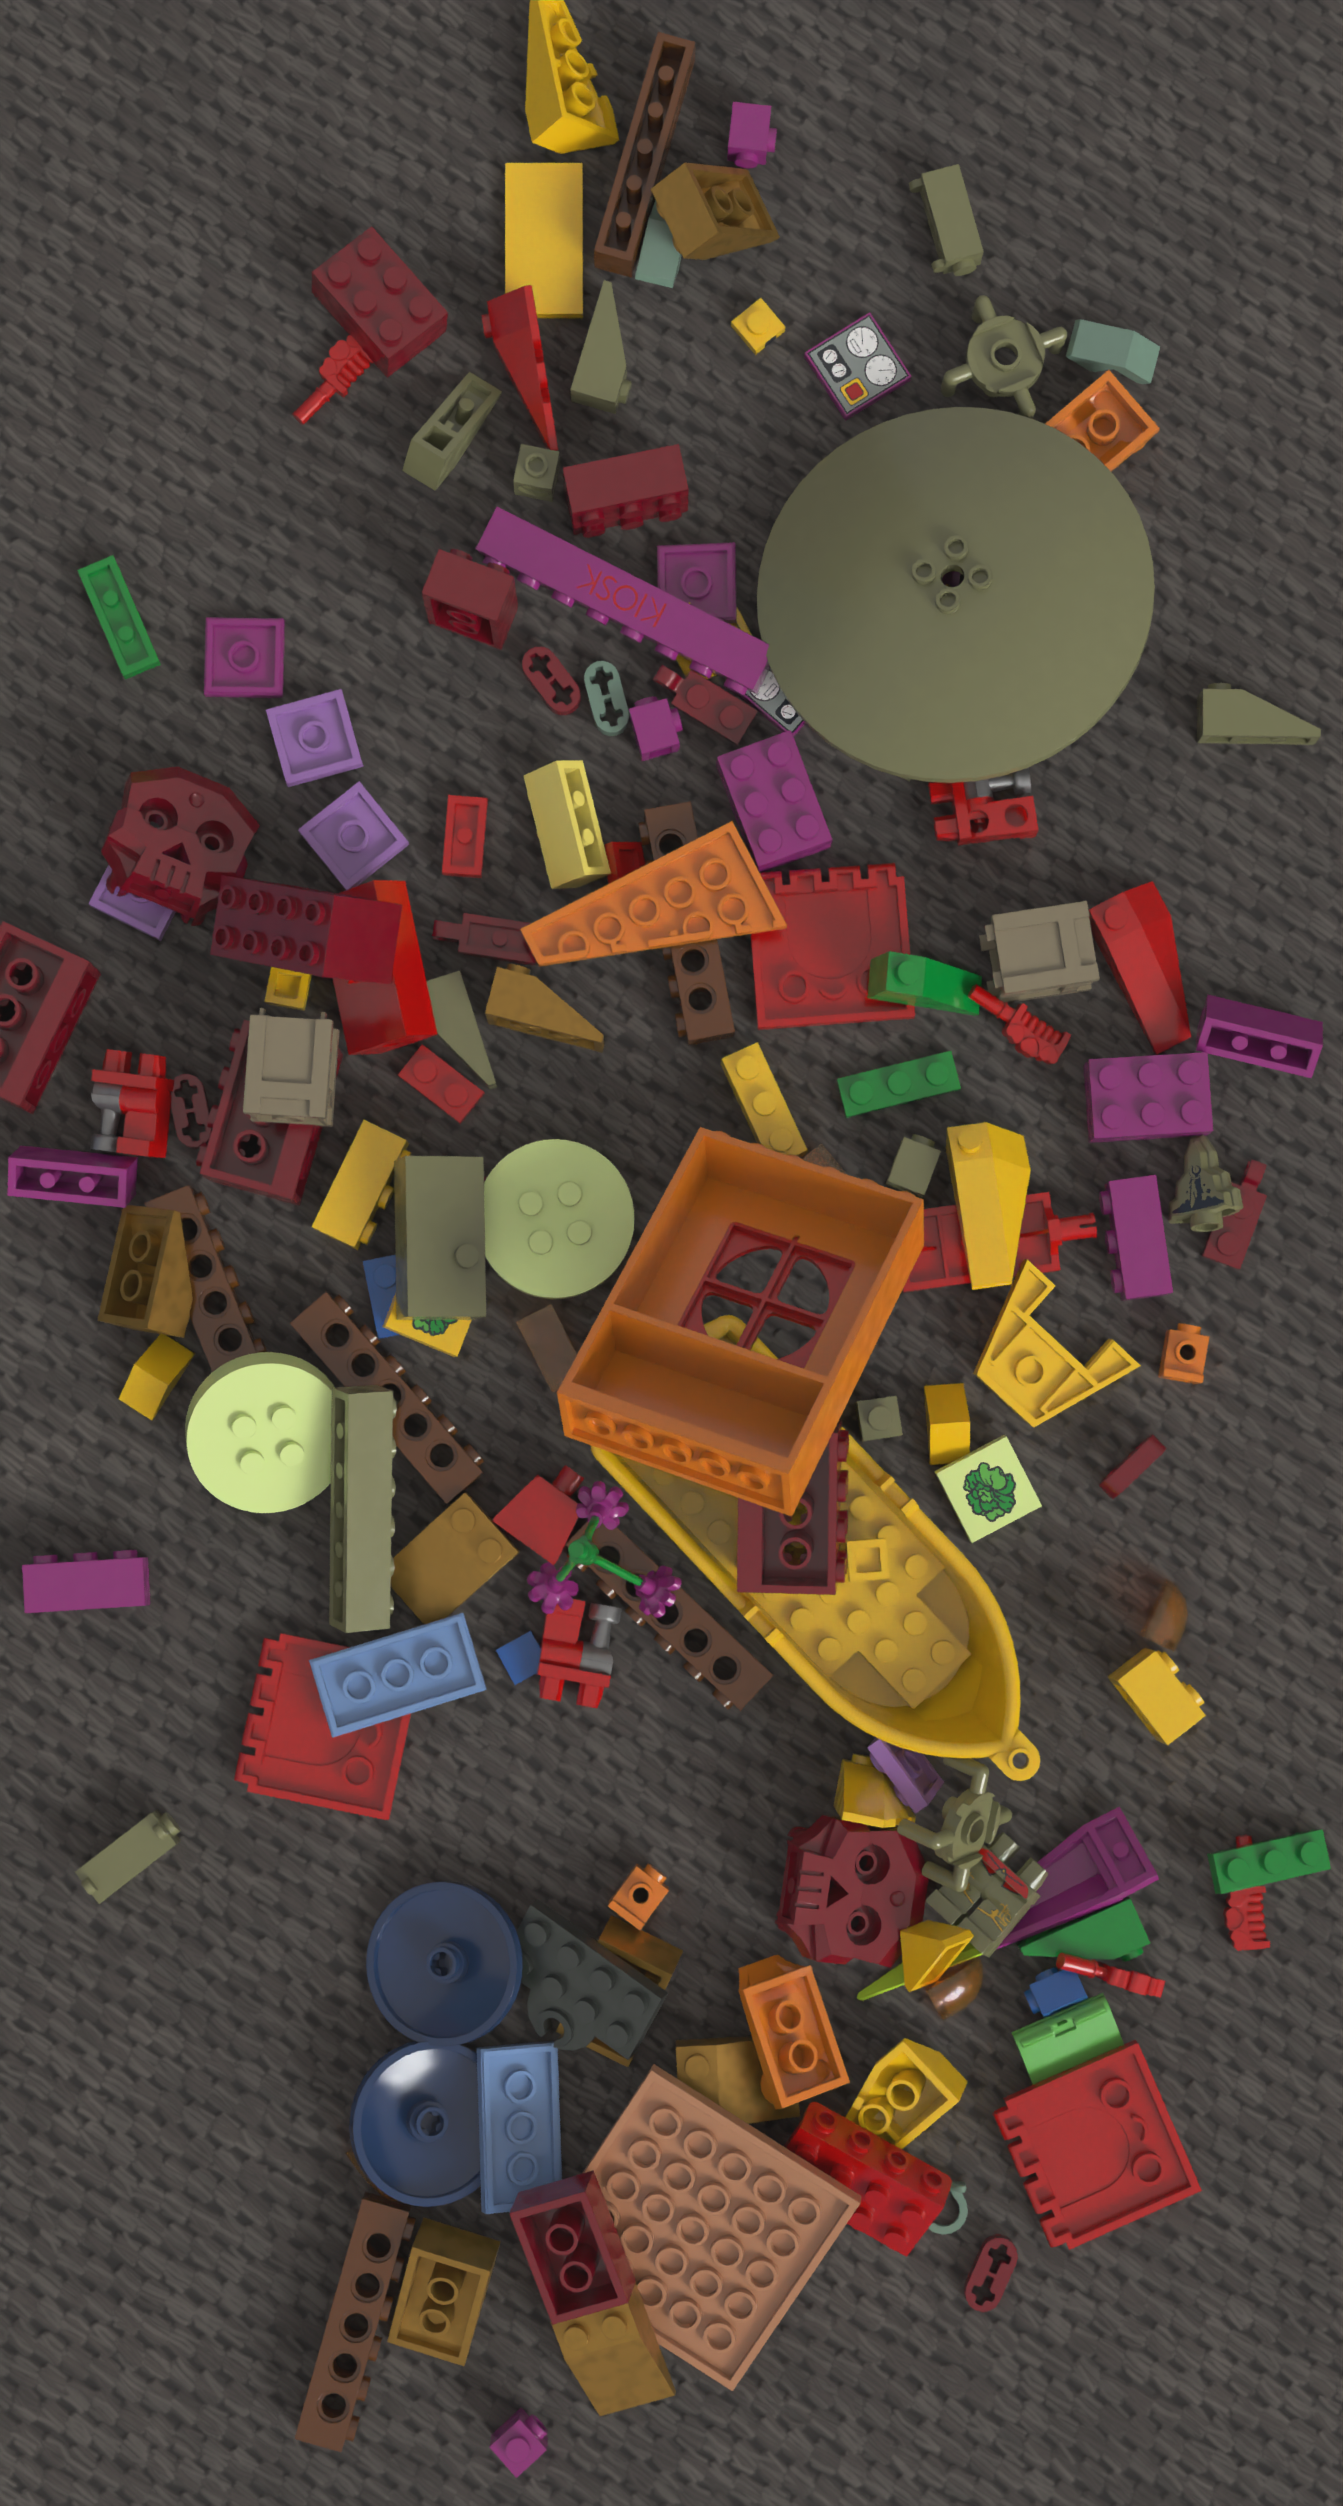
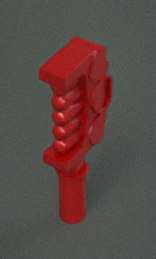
M351 335L347 336L346 341L339 340L335 346L330 348V357L325 358L323 365L319 368L320 377L324 382L319 387H316V390L292 413L300 424L304 425L326 402L330 401V398L336 392L344 398L348 394L347 389L351 386V382H355L357 376H361L364 373L363 369H368L370 363H374Z
M977 984L968 993V998L994 1014L996 1018L1006 1022L1001 1031L1002 1035L1007 1037L1009 1043L1015 1044V1050L1018 1053L1023 1054L1026 1058L1035 1057L1037 1061H1044L1046 1064H1054L1058 1061V1058L1069 1042L1071 1034L1068 1032L1061 1033L1058 1030L1054 1031L1051 1025L1046 1026L1045 1021H1039V1018L1035 1015L1031 1016L1030 1011L1026 1010L1028 1006L1024 1003L1018 1004L1013 1009L1007 1002H1003Z
M1252 1835L1235 1836L1236 1847L1252 1844ZM1264 1885L1229 1892L1226 1898V1903L1229 1906L1224 1909V1924L1230 1930L1229 1937L1232 1939L1233 1948L1238 1951L1270 1947V1941L1266 1939V1933L1263 1931L1266 1927L1263 1922L1265 1915L1261 1912L1264 1909V1905L1261 1903L1263 1900L1262 1893H1266Z
M1060 1953L1056 1961L1057 1968L1085 1975L1088 1978L1096 1976L1110 1985L1145 1996L1147 1994L1161 1998L1165 1985V1980L1134 1970L1127 1971L1101 1961H1096L1095 1959L1089 1960Z

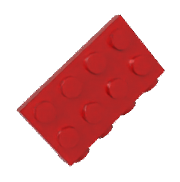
M811 2102L808 2105L802 2121L784 2145L791 2152L862 2196L860 2205L847 2224L906 2257L943 2210L952 2185V2180L947 2174L818 2102Z

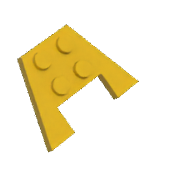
M1023 1259L973 1374L1029 1426L1034 1428L1141 1365L1110 1338L1084 1366L1029 1316L1052 1291L1055 1285L1028 1259Z

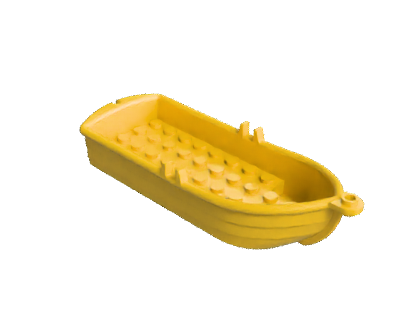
M723 1315L705 1323L704 1327L708 1336L736 1345L746 1324L736 1316ZM757 1337L751 1351L778 1359ZM850 1434L847 1462H841V1470L849 1471L848 1494L846 1495V1502H841L840 1510H848L846 1541L887 1538L890 1579L849 1582L847 1568L845 1583H838L836 1595L737 1592L738 1497L591 1445V1451L595 1459L808 1686L848 1722L884 1742L921 1754L948 1758L989 1757L1007 1777L1016 1781H1025L1036 1774L1040 1767V1755L1036 1747L1018 1729L1021 1704L1018 1662L1013 1640L998 1602L977 1569L927 1517L915 1500L909 1498L894 1482L895 1479L885 1472ZM799 1502L796 1508L803 1509L805 1505ZM796 1541L791 1543L796 1548H803L804 1546ZM840 1543V1549L846 1550V1544ZM1017 1753H1024L1026 1756V1763L1022 1767H1015L1013 1765V1757Z

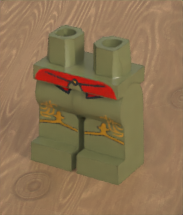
M1004 1832L998 1835L991 1845L988 1844L986 1846L983 1844L978 1852L983 1857L976 1865L971 1867L967 1888L964 1891L956 1892L943 1885L925 1900L951 1925L969 1929L974 1935L970 1943L987 1957L994 1953L1027 1913L1031 1905H1034L1041 1897L1036 1891L1042 1886L1049 1874L1031 1857L1017 1873L1013 1871L1007 1864L1021 1847Z

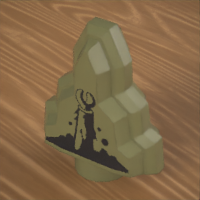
M1199 1135L1190 1138L1184 1155V1174L1176 1182L1175 1198L1169 1202L1168 1222L1170 1224L1190 1223V1229L1195 1232L1216 1231L1223 1228V1217L1240 1212L1243 1209L1240 1189L1232 1186L1230 1174L1219 1168L1217 1151L1207 1136Z

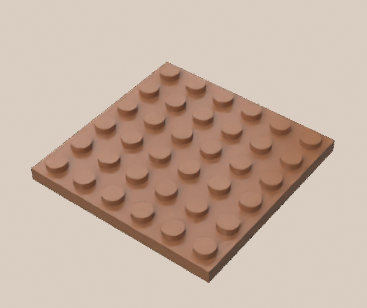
M653 2064L582 2172L586 2173L594 2170L634 2274L658 2344L731 2391L735 2389L860 2205L862 2198L853 2190L655 2064Z

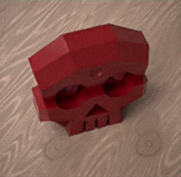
M176 766L131 772L125 783L121 810L117 811L101 850L102 855L112 869L111 874L106 880L107 890L113 894L118 886L120 889L117 896L119 897L125 896L128 893L134 894L179 912L181 919L186 924L190 918H194L191 926H199L203 923L207 912L217 909L221 876L244 878L248 866L244 853L260 825L229 787ZM149 822L157 823L159 828L153 827ZM205 844L213 846L215 850L208 849Z
M822 1815L808 1829L796 1826L788 1832L787 1836L794 1839L787 1840L788 1850L780 1907L776 1914L778 1920H775V1923L781 1931L786 1932L792 1938L803 1957L816 1962L844 1965L853 1958L891 1968L901 1956L900 1931L923 1922L929 1878L922 1875L925 1861L917 1842L897 1832L898 1825L881 1828L842 1820L841 1817ZM866 1855L867 1864L865 1867L860 1868L859 1861ZM855 1916H858L859 1923L856 1928L852 1929L851 1921Z

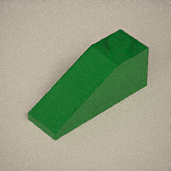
M888 951L870 961L867 998L977 1016L979 1015L980 1005L967 996L975 984L981 987L982 976L926 957Z
M1126 1896L1123 1898L1124 1901L1048 1929L1016 1944L1024 1956L1058 1957L1060 1953H1066L1086 1959L1115 1960L1120 1957L1121 1961L1124 1962L1143 1954L1142 1947L1150 1944V1941L1131 1898Z

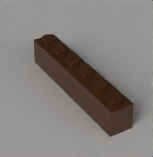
M662 32L657 33L595 245V268L630 278L633 276L655 200L651 188L660 182L695 63L694 41Z

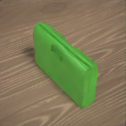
M1103 1993L1011 2032L1032 2084H1036L1124 2045Z

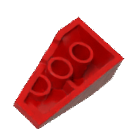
M526 285L487 301L489 314L481 315L485 339L493 338L495 350L546 448L559 451L532 285Z
M1151 881L1124 891L1089 909L1092 935L1154 1053L1158 1055L1191 1038L1172 918L1154 882Z

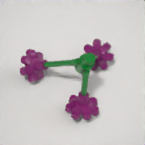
M602 1481L594 1482L592 1491L587 1486L581 1487L578 1498L582 1503L577 1505L576 1514L580 1518H587L589 1523L580 1539L573 1541L569 1545V1558L559 1570H556L554 1565L547 1562L540 1566V1572L533 1571L528 1575L527 1582L534 1587L528 1592V1596L533 1602L543 1600L541 1609L544 1613L552 1614L557 1604L562 1610H568L572 1607L573 1599L571 1596L577 1595L578 1584L570 1581L569 1578L573 1567L578 1563L582 1565L594 1563L633 1583L636 1595L641 1598L639 1609L647 1616L651 1614L655 1618L662 1617L665 1614L664 1604L668 1607L674 1604L676 1596L671 1591L681 1587V1579L671 1576L672 1568L660 1566L657 1571L652 1570L647 1576H637L601 1557L597 1545L592 1542L595 1529L599 1528L602 1523L609 1530L615 1529L620 1523L618 1517L625 1516L629 1510L627 1503L618 1502L623 1496V1492L619 1487L613 1486L606 1492V1485Z

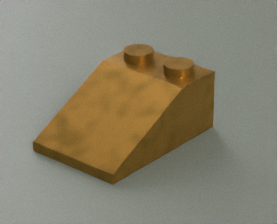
M683 163L651 188L657 201L656 209L667 222L673 235V245L684 259L706 260L771 243L780 238L748 169Z
M507 964L506 969L497 967L485 1011L488 1024L603 1053L604 1035L537 977L531 976L530 969L515 964Z
M127 1205L126 1208L122 1209L97 1321L132 1330L184 1338L190 1318L193 1297L180 1212Z
M465 1492L393 1558L395 1568L394 1574L391 1576L390 1586L423 1624L447 1618L520 1551L475 1500Z
M612 1915L598 1940V1943L664 1990L683 1953V1950L643 1930H638L633 1925ZM560 2023L556 2032L562 2035L564 2028ZM597 2037L586 2046L626 2067L629 2066L633 2058L632 2056L627 2060Z
M752 2036L675 2040L677 2079L747 2124L800 2116L799 2102L775 2110L774 2104L765 2099L760 2085L763 2070Z
M423 2217L411 2249L387 2342L465 2366L501 2241Z
M636 2282L629 2303L552 2325L566 2363L599 2416L675 2396V2387Z

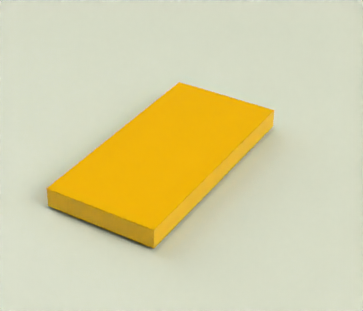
M505 163V294L522 286L532 285L537 318H583V163Z

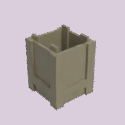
M1087 901L992 915L990 925H985L986 934L979 935L981 951L989 950L993 981L986 982L988 992L1003 1002L1012 1003L1090 991L1092 989L1091 984L1100 979Z
M260 1008L259 1015H250L243 1113L249 1114L252 1122L333 1127L339 1030L333 1028V1020L326 1019L327 1014L325 1012H321V1019L272 1017L265 1015L266 1010Z

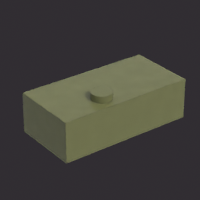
M404 1156L394 1161L397 1320H475L486 1317L483 1157Z

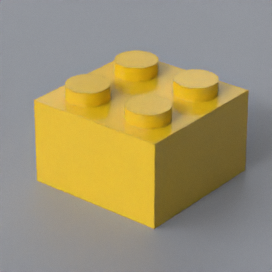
M1144 1648L1110 1674L1108 1679L1156 1741L1169 1745L1206 1716L1200 1708L1204 1701L1190 1684L1180 1683L1174 1675L1179 1669L1166 1652L1161 1653L1159 1650L1155 1651Z

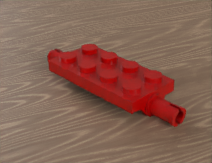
M1049 1192L1026 1195L1013 1277H1016L1023 1259H1028L1042 1273L1060 1271L1058 1246H1062L1063 1241L1097 1238L1096 1226L1079 1227L1095 1223L1094 1213L1059 1218L1057 1214H1053ZM956 1205L924 1209V1246L904 1285L903 1293L971 1283Z

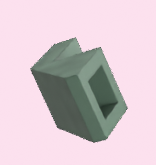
M655 200L648 220L635 279L673 288L682 255L673 245V235L667 222L656 209L657 201Z
M1079 319L1075 320L1066 357L1092 372L1114 369L1136 383L1150 384L1160 346L1135 331Z

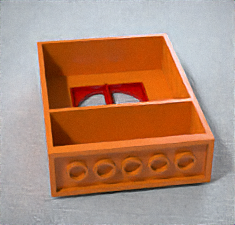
M700 1127L557 1391L564 1436L792 1517L923 1249L924 1199L918 1198L907 1191H896L878 1185L870 1179H859L841 1173L833 1167H822L804 1161L796 1155H785L767 1149L759 1143H748L730 1137L722 1131H711ZM773 1249L782 1253V1257L766 1288L761 1293H753L721 1282L716 1278L717 1274L726 1265L750 1252ZM804 1259L813 1263L826 1281L829 1292V1305L827 1311L823 1314H816L778 1300V1296L794 1264L798 1260ZM715 1295L750 1307L753 1310L736 1345L708 1336L702 1320L703 1301L707 1296ZM771 1316H777L812 1328L816 1332L814 1337L803 1347L779 1359L751 1351L765 1321Z

